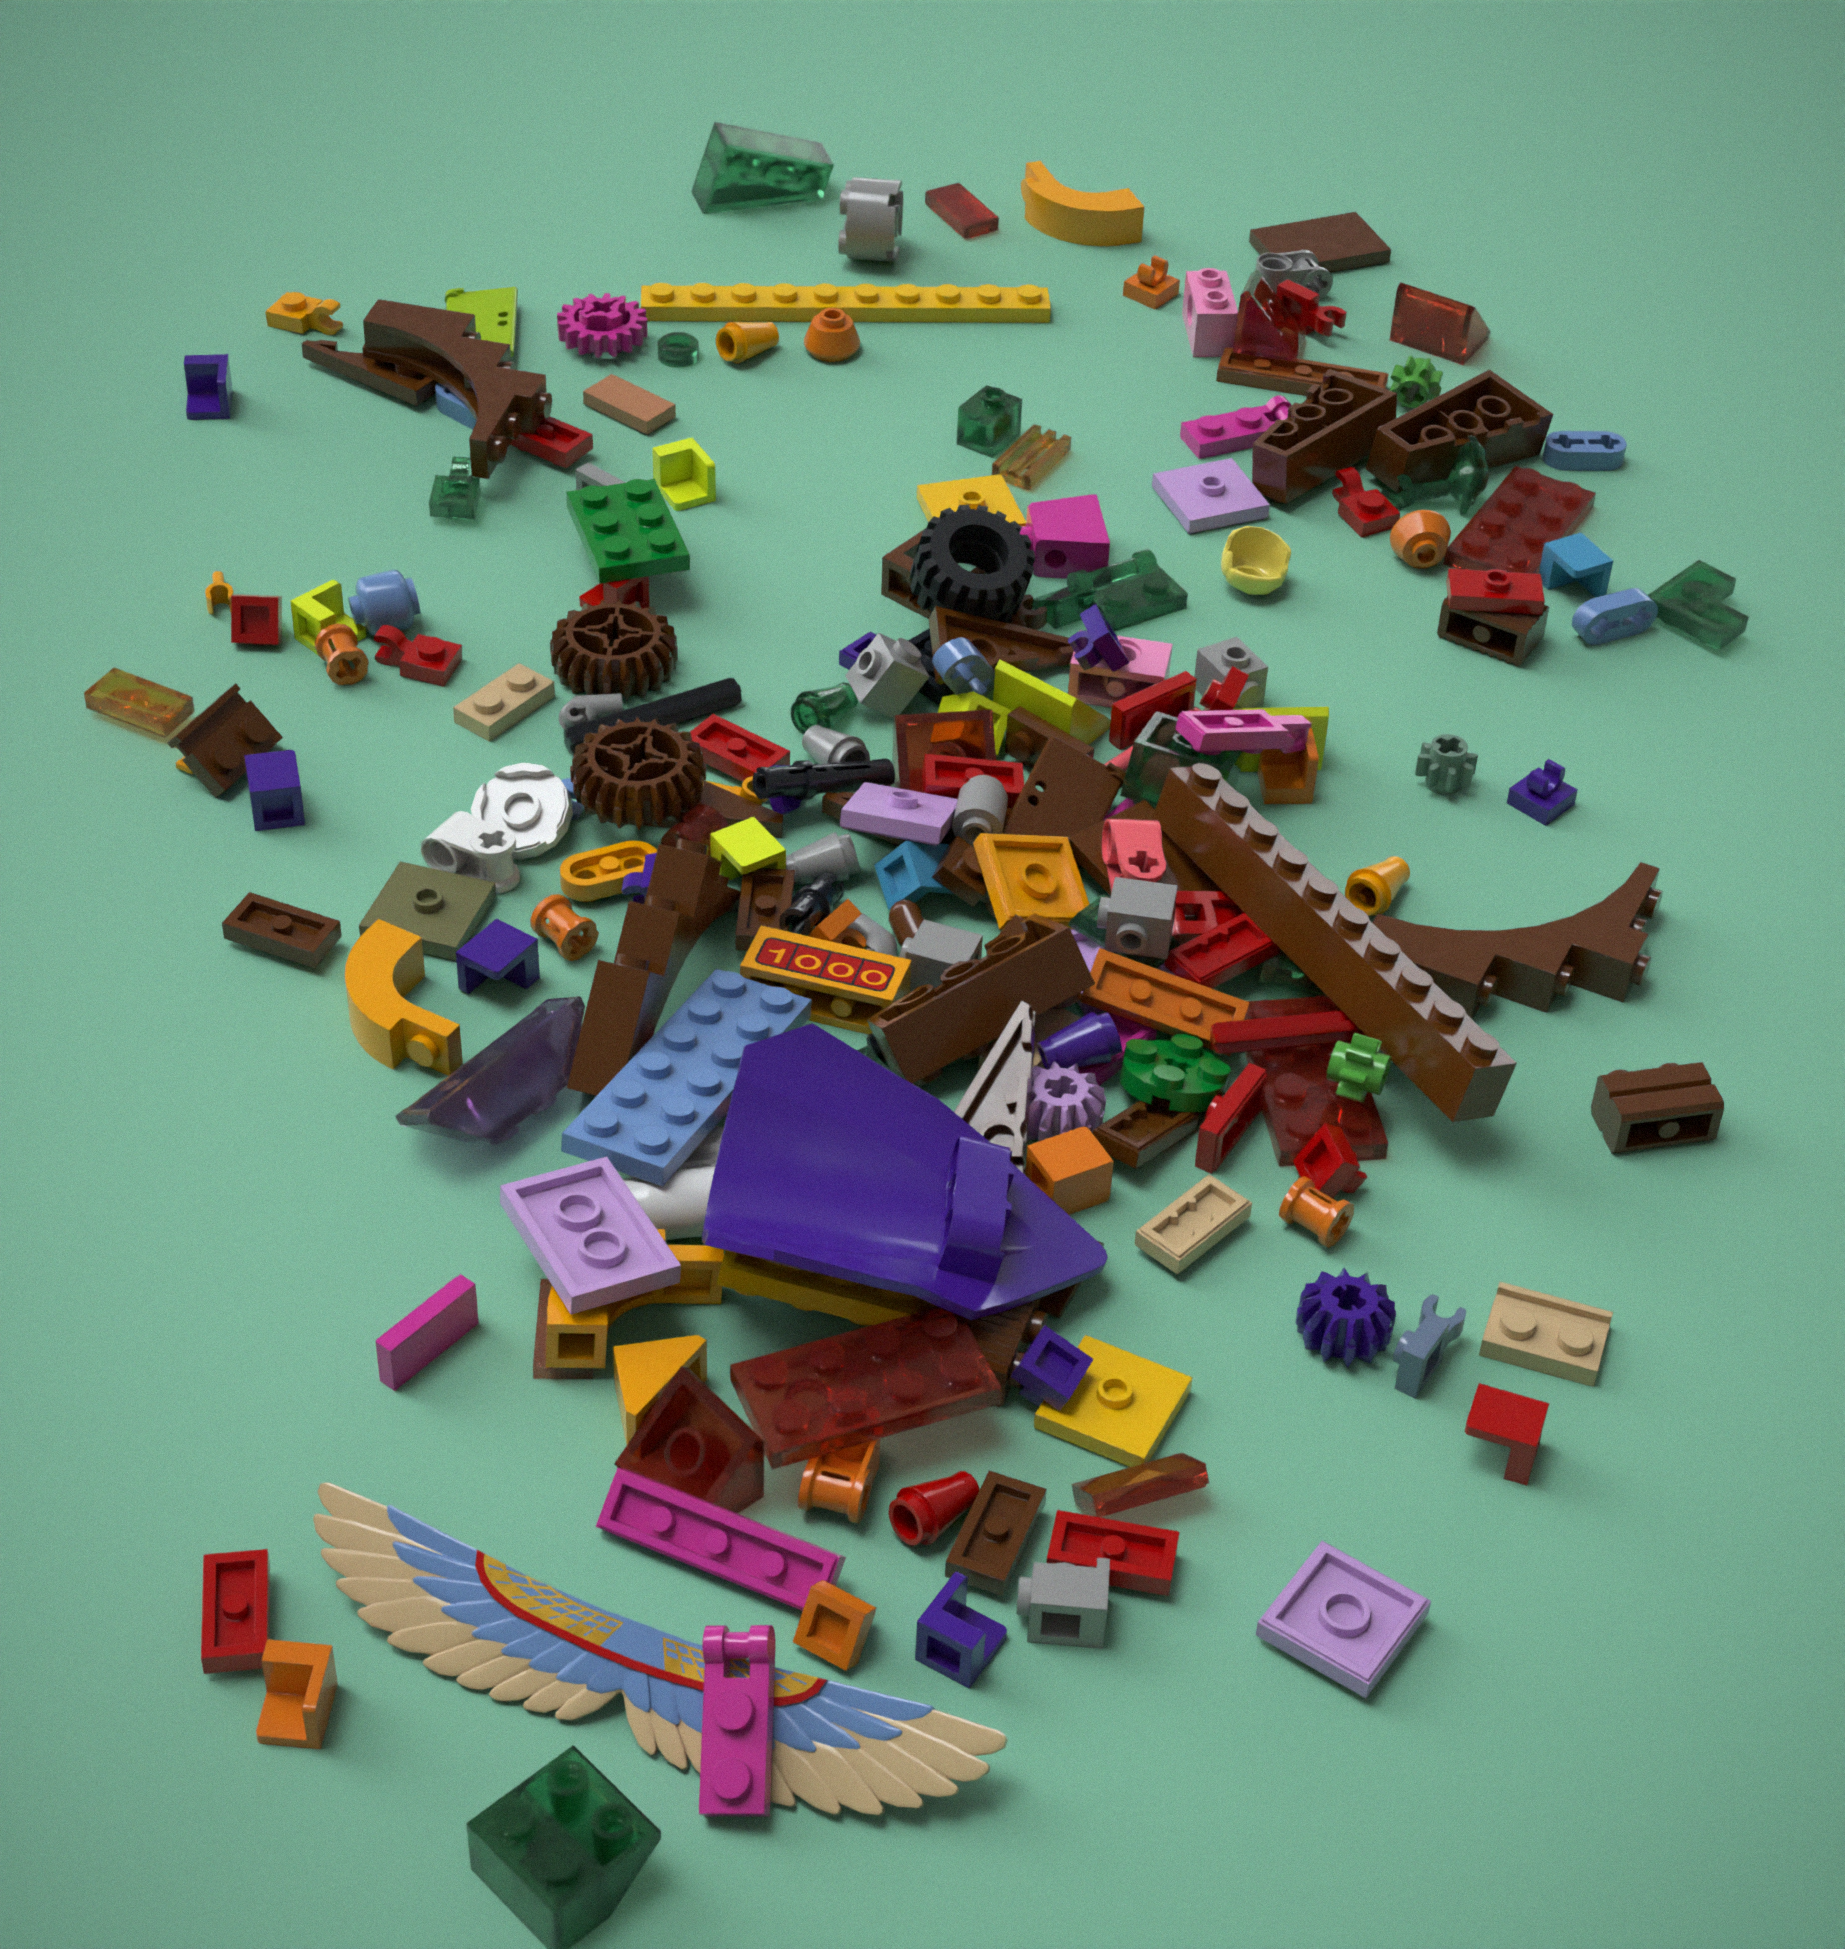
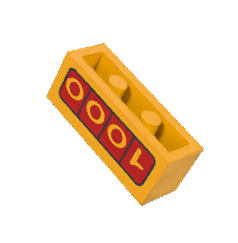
M761 925L740 964V975L772 987H782L793 994L812 999L809 1021L869 1035L872 1031L867 1019L910 992L912 960Z

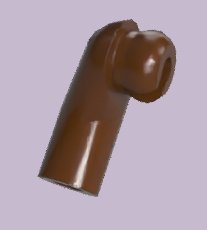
M910 900L897 901L889 912L888 922L901 947L907 937L914 938L924 920L920 907Z

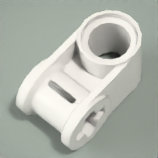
M458 811L421 843L420 851L422 857L430 868L495 882L496 894L510 891L520 882V872L517 865L513 863L512 854L516 848V836L507 827L497 826L478 819L468 812Z

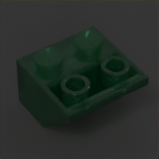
M574 1745L466 1823L471 1870L547 1949H570L609 1919L661 1840V1830Z

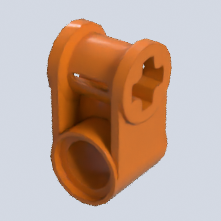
M847 1403L833 1409L829 1414L814 1455L809 1458L802 1476L798 1496L799 1509L810 1511L815 1506L847 1514L850 1522L859 1524L862 1521L880 1463L881 1420L878 1413L871 1407L862 1403Z

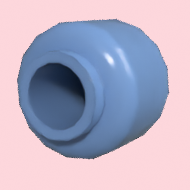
M389 570L359 578L356 583V595L348 597L355 625L364 623L366 630L372 636L377 633L382 625H390L400 631L409 629L413 625L414 615L421 614L412 578L404 579V576L397 570Z

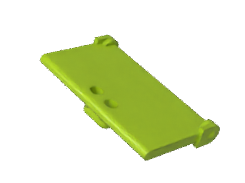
M463 287L447 290L445 293L446 310L475 314L476 332L481 334V340L510 344V354L513 357L518 289L516 287H505L465 292Z

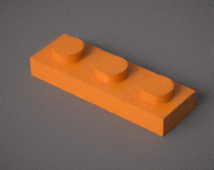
M1101 948L1098 949L1090 971L1095 985L1085 989L1080 999L1082 1003L1172 1036L1175 1034L1192 1035L1203 1042V1047L1213 1050L1210 1042L1211 1026L1216 1022L1244 1020L1250 1003Z

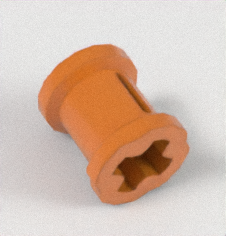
M345 624L327 626L321 630L315 640L317 654L322 660L327 662L326 672L332 682L338 685H352L362 680L368 672L367 667L369 664L364 651L357 648L356 634L352 628ZM330 640H332L335 646L334 649H332L329 644ZM352 660L355 666L353 670L348 661Z
M560 894L544 898L536 906L530 919L532 930L538 936L551 939L558 947L559 954L569 961L578 960L584 954L590 952L599 935L596 923L587 917L577 915L572 910L570 901Z
M1303 1176L1293 1183L1285 1195L1279 1209V1217L1288 1224L1296 1222L1318 1235L1319 1243L1330 1248L1346 1232L1353 1218L1355 1208L1354 1204L1345 1199L1336 1201L1317 1190L1313 1181Z

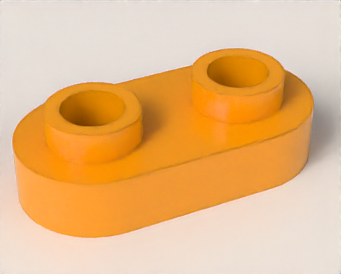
M633 840L571 855L560 866L561 890L569 898L580 902H592L597 899L622 893L623 878L632 872L643 873L645 856L656 853L657 849L649 843Z

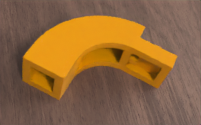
M1041 161L1026 163L1025 179L1021 181V194L1025 201L1024 219L1035 229L1062 241L1088 246H1119L1142 242L1145 207L1129 188L1107 192L1078 191L1059 183Z
M378 919L356 941L345 965L349 1019L353 1034L358 1043L371 1057L391 1069H394L407 1057L421 1066L430 1067L451 1076L463 1064L460 1024L418 1007L404 999L425 977L422 937Z
M657 1229L665 1241V1229ZM668 1245L681 1264L680 1283L572 1315L552 1286L547 1307L545 1367L605 1368L607 1331L620 1315L633 1308L654 1303L721 1304L722 1286L716 1284L724 1257V1250L707 1245Z

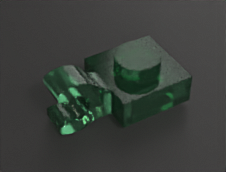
M453 456L449 476L435 475L429 499L430 517H444L453 520L475 519L481 494L480 478L469 476L470 457Z

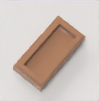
M613 374L583 391V403L646 435L676 417V404Z

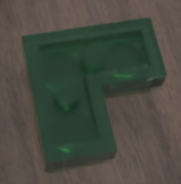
M1697 560L1648 594L1658 607L1657 618L1661 619L1665 624L1674 626L1699 639L1703 644L1718 650L1746 631L1749 616L1722 603L1724 599L1733 594L1736 578L1701 560Z

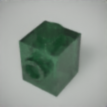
M988 385L983 387L958 407L956 444L987 457H995L1020 436L1023 399L1008 394L1001 388Z

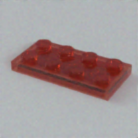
M1515 466L1448 546L1443 564L1455 569L1488 571L1500 569L1506 572L1539 574L1544 543L1571 536L1592 510L1596 493L1583 489L1576 483L1562 482L1541 475L1534 469Z
M1328 996L1247 1001L1250 1003L1244 1020L1340 1011L1341 1009ZM1336 1043L1245 1052L1248 1063L1266 1069L1267 1080L1262 1113L1279 1167L1295 1166L1293 1162L1295 1157L1325 1123L1342 1128L1352 1151L1358 1156L1357 1161L1386 1159L1389 1143L1372 1093L1367 1092L1364 1103L1336 1095L1339 1083L1326 1079L1329 1061Z
M940 1307L730 1365V1381L772 1470L1001 1404L1002 1387L964 1317Z

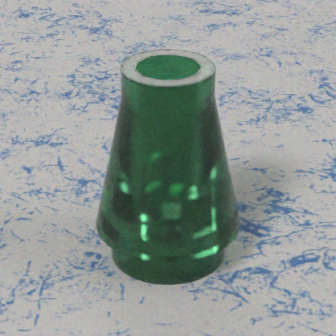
M846 682L839 683L836 686L805 691L797 696L791 707V720L795 728L803 735L814 725L832 729L848 711L857 706L858 699L851 685Z

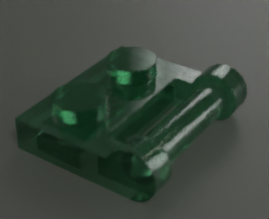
M1150 549L1135 552L1131 559L1090 572L1081 569L1067 575V586L1072 597L1085 610L1096 604L1114 631L1187 607L1188 593L1157 565L1156 557ZM1134 576L1139 577L1101 590L1096 589Z

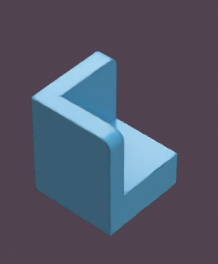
M1577 533L1544 543L1539 574H1541L1542 585L1547 590L1578 581L1594 597H1600L1607 594L1613 560L1585 535Z
M905 841L874 865L888 910L900 900H910L915 903L928 892L954 894L932 878L949 844L935 846Z

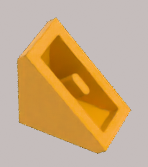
M699 1335L613 1346L615 1390L628 1451L638 1455L707 1380V1340Z

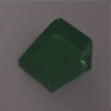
M1065 587L1033 598V609L1046 607L1047 622L1054 629L1082 620L1080 613L1094 606L1095 592L1090 587Z

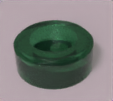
M668 333L657 342L658 360L669 367L681 368L691 366L699 359V341L688 333Z

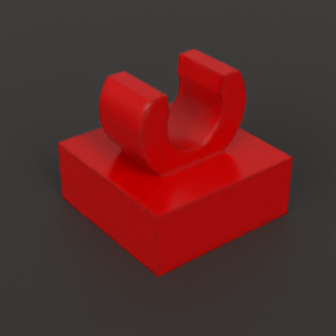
M231 595V643L281 644L282 596Z
M1327 1123L1319 1129L1293 1160L1300 1177L1305 1176L1312 1180L1317 1190L1331 1198H1334L1340 1190L1347 1193H1355L1368 1178L1366 1173L1358 1171L1360 1168L1357 1161L1358 1156L1352 1151L1342 1128Z

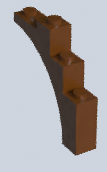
M378 299L364 318L366 358L397 364L424 374L447 387L470 410L476 419V424L469 438L472 477L489 479L497 464L504 462L507 448L513 439L516 440L520 433L534 435L542 420L548 419L550 416L552 395L547 393L546 375L516 370V364L511 362L510 344L481 340V334L476 332L475 314Z
M679 838L677 839L676 847L658 845L644 904L632 901L628 903L614 963L602 960L597 962L567 1084L568 1089L597 1096L654 1035L671 988L686 958L703 932L715 919L726 912H738L741 891L728 886L729 877L719 875L722 861L707 855L708 845Z
M1640 862L1627 881L1603 901L1573 916L1538 926L1507 930H1454L1414 924L1377 914L1372 923L1387 938L1395 941L1400 946L1401 951L1419 969L1427 972L1432 977L1433 982L1451 1000L1459 1003L1471 1019L1474 1018L1480 1005L1489 1007L1494 995L1547 1013L1557 994L1565 997L1571 985L1624 1002L1633 984L1642 986L1650 967L1651 957L1644 955L1648 933H1645L1647 926L1645 917L1654 919L1662 899L1663 891L1655 888L1660 868Z

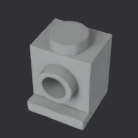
M1097 1558L1096 1568L1075 1566L1070 1563L1050 1564L1033 1562L1032 1578L1019 1577L1016 1615L1029 1616L1027 1642L1103 1649L1108 1608L1110 1559Z

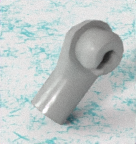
M618 693L575 696L561 709L558 718L559 723L565 730L581 723L623 711L622 695Z
M864 913L848 927L859 931L865 937L866 950L896 956L897 942L894 936Z

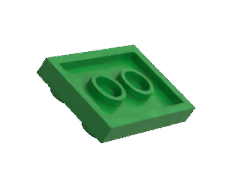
M633 479L627 483L607 486L592 485L580 490L566 492L568 511L599 584L690 570V554L655 479Z

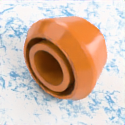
M827 308L813 317L804 337V346L813 357L819 360L839 362L850 358L859 349L860 338L849 315L837 308Z
M1432 510L1410 512L1400 518L1391 530L1390 544L1392 550L1399 558L1412 567L1420 569L1432 567L1445 556L1451 538L1450 525L1444 516Z

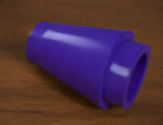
M1092 1011L1047 1037L1046 1040L1037 1043L1038 1052L1046 1070L1051 1068L1054 1061L1060 1068L1066 1069L1076 1063L1078 1067L1111 1062V1056L1122 1052L1118 1031L1108 1012L1096 1015Z

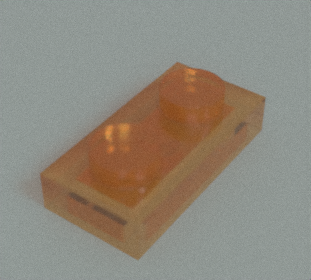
M115 667L84 692L87 709L164 738L195 712L192 696Z

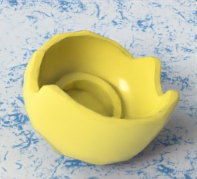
M1241 527L1233 530L1227 539L1221 557L1222 574L1226 577V581L1234 588L1248 595H1267L1282 586V582H1284L1288 573L1291 549L1278 534L1263 527Z

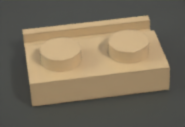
M1499 1282L1483 1335L1479 1356L1594 1387L1613 1312Z

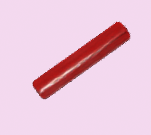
M1340 1010L1216 1022L1211 1026L1210 1042L1214 1053L1222 1055L1337 1043V1041L1351 1042L1354 1033L1366 1035Z

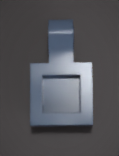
M1434 1294L1428 1296L1423 1301L1417 1330L1415 1332L1410 1330L1404 1332L1393 1355V1362L1399 1364L1395 1389L1415 1399L1441 1364L1447 1345L1461 1335L1466 1317V1309L1461 1307L1458 1308L1454 1316L1449 1318L1436 1315L1439 1297Z

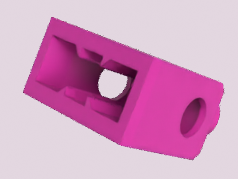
M1097 494L1033 502L1028 505L1026 526L1021 528L1020 534L1028 535L1032 542L1030 550L1035 551L1034 575L1047 578L1107 580L1110 541Z

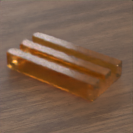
M1033 424L992 463L991 475L1001 474L1006 483L1030 490L1071 450L1072 437L1064 434L1058 440L1056 439V431L1049 429L1044 434H1041V426ZM1047 448L1048 450L1037 460V457ZM1028 469L1022 476H1019L1022 471Z

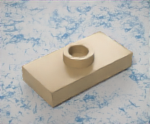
M1208 1174L1136 1231L1134 1245L1178 1275L1247 1220L1251 1215L1252 1202Z

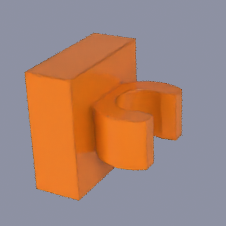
M1154 255L1151 259V267L1143 263L1140 264L1137 273L1124 281L1123 296L1152 309H1157L1179 294L1180 280L1167 275L1168 261Z
M849 899L845 900L808 935L809 937L862 949L866 946L865 937L859 931L848 928L862 914Z
M821 1580L810 1587L793 1643L847 1671L859 1662L875 1616L876 1607L825 1580Z

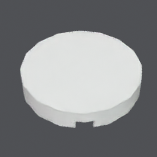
M520 763L506 766L495 772L496 777L490 780L487 785L484 782L476 791L471 814L478 819L497 826L507 827L514 832L516 848L512 852L513 859L522 860L540 856L556 846L568 831L573 815L571 796L561 779L543 765Z

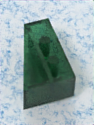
M714 122L691 192L702 214L822 200L834 164L820 142Z

